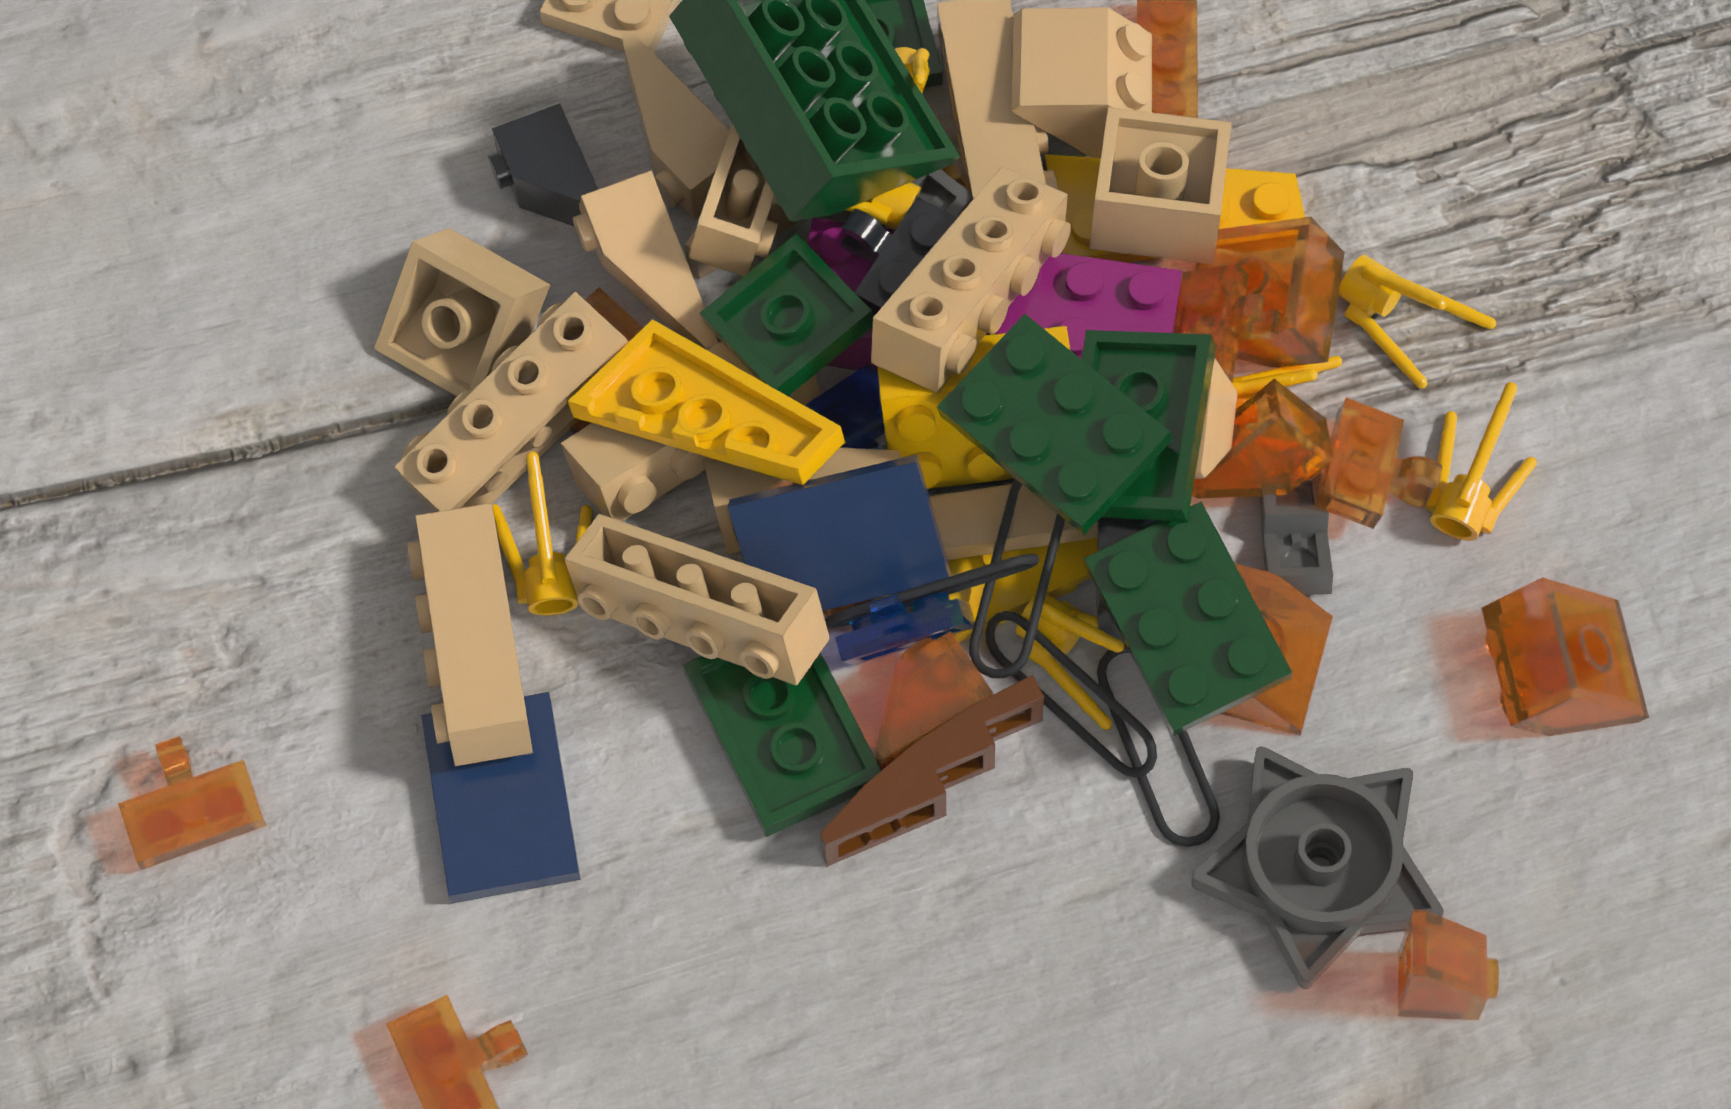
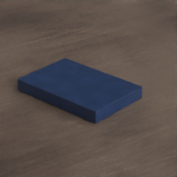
M917 454L811 479L804 485L795 483L729 499L728 511L744 563L816 588L822 611L899 593L951 576Z
M549 692L524 696L533 753L455 766L450 742L437 744L432 713L421 715L447 890L451 904L581 880Z

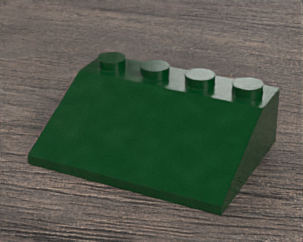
M682 0L669 15L686 49L693 56L712 88L716 100L722 105L744 142L747 152L754 159L773 191L776 201L783 208L790 222L836 214L952 165L960 157L865 0Z

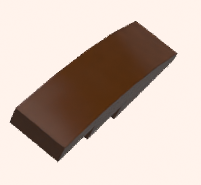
M1034 676L1027 677L971 705L916 741L867 782L820 833L822 857L827 867L947 816L945 789L994 769L995 741L1043 721L1044 696Z

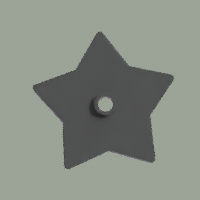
M1263 746L1256 749L1253 762L1248 823L1196 868L1191 879L1192 887L1196 890L1264 919L1302 989L1310 988L1360 934L1435 926L1440 923L1444 913L1442 905L1403 846L1413 781V771L1410 768L1395 769L1352 778L1331 774H1317ZM1316 857L1324 858L1329 861L1331 866H1319L1313 863L1311 859Z

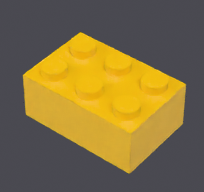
M1067 326L1044 328L1070 350ZM1006 333L985 335L976 346L974 356L967 369L962 374L955 372L939 393L878 366L888 450L899 451L901 458L915 454L918 455L927 489L1015 479L944 420L937 409L942 400Z

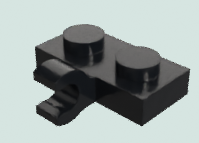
M917 197L892 235L874 217L854 208L842 226V232L847 235L841 242V246L848 252L874 263L854 292L872 310L874 316L956 221L957 217Z

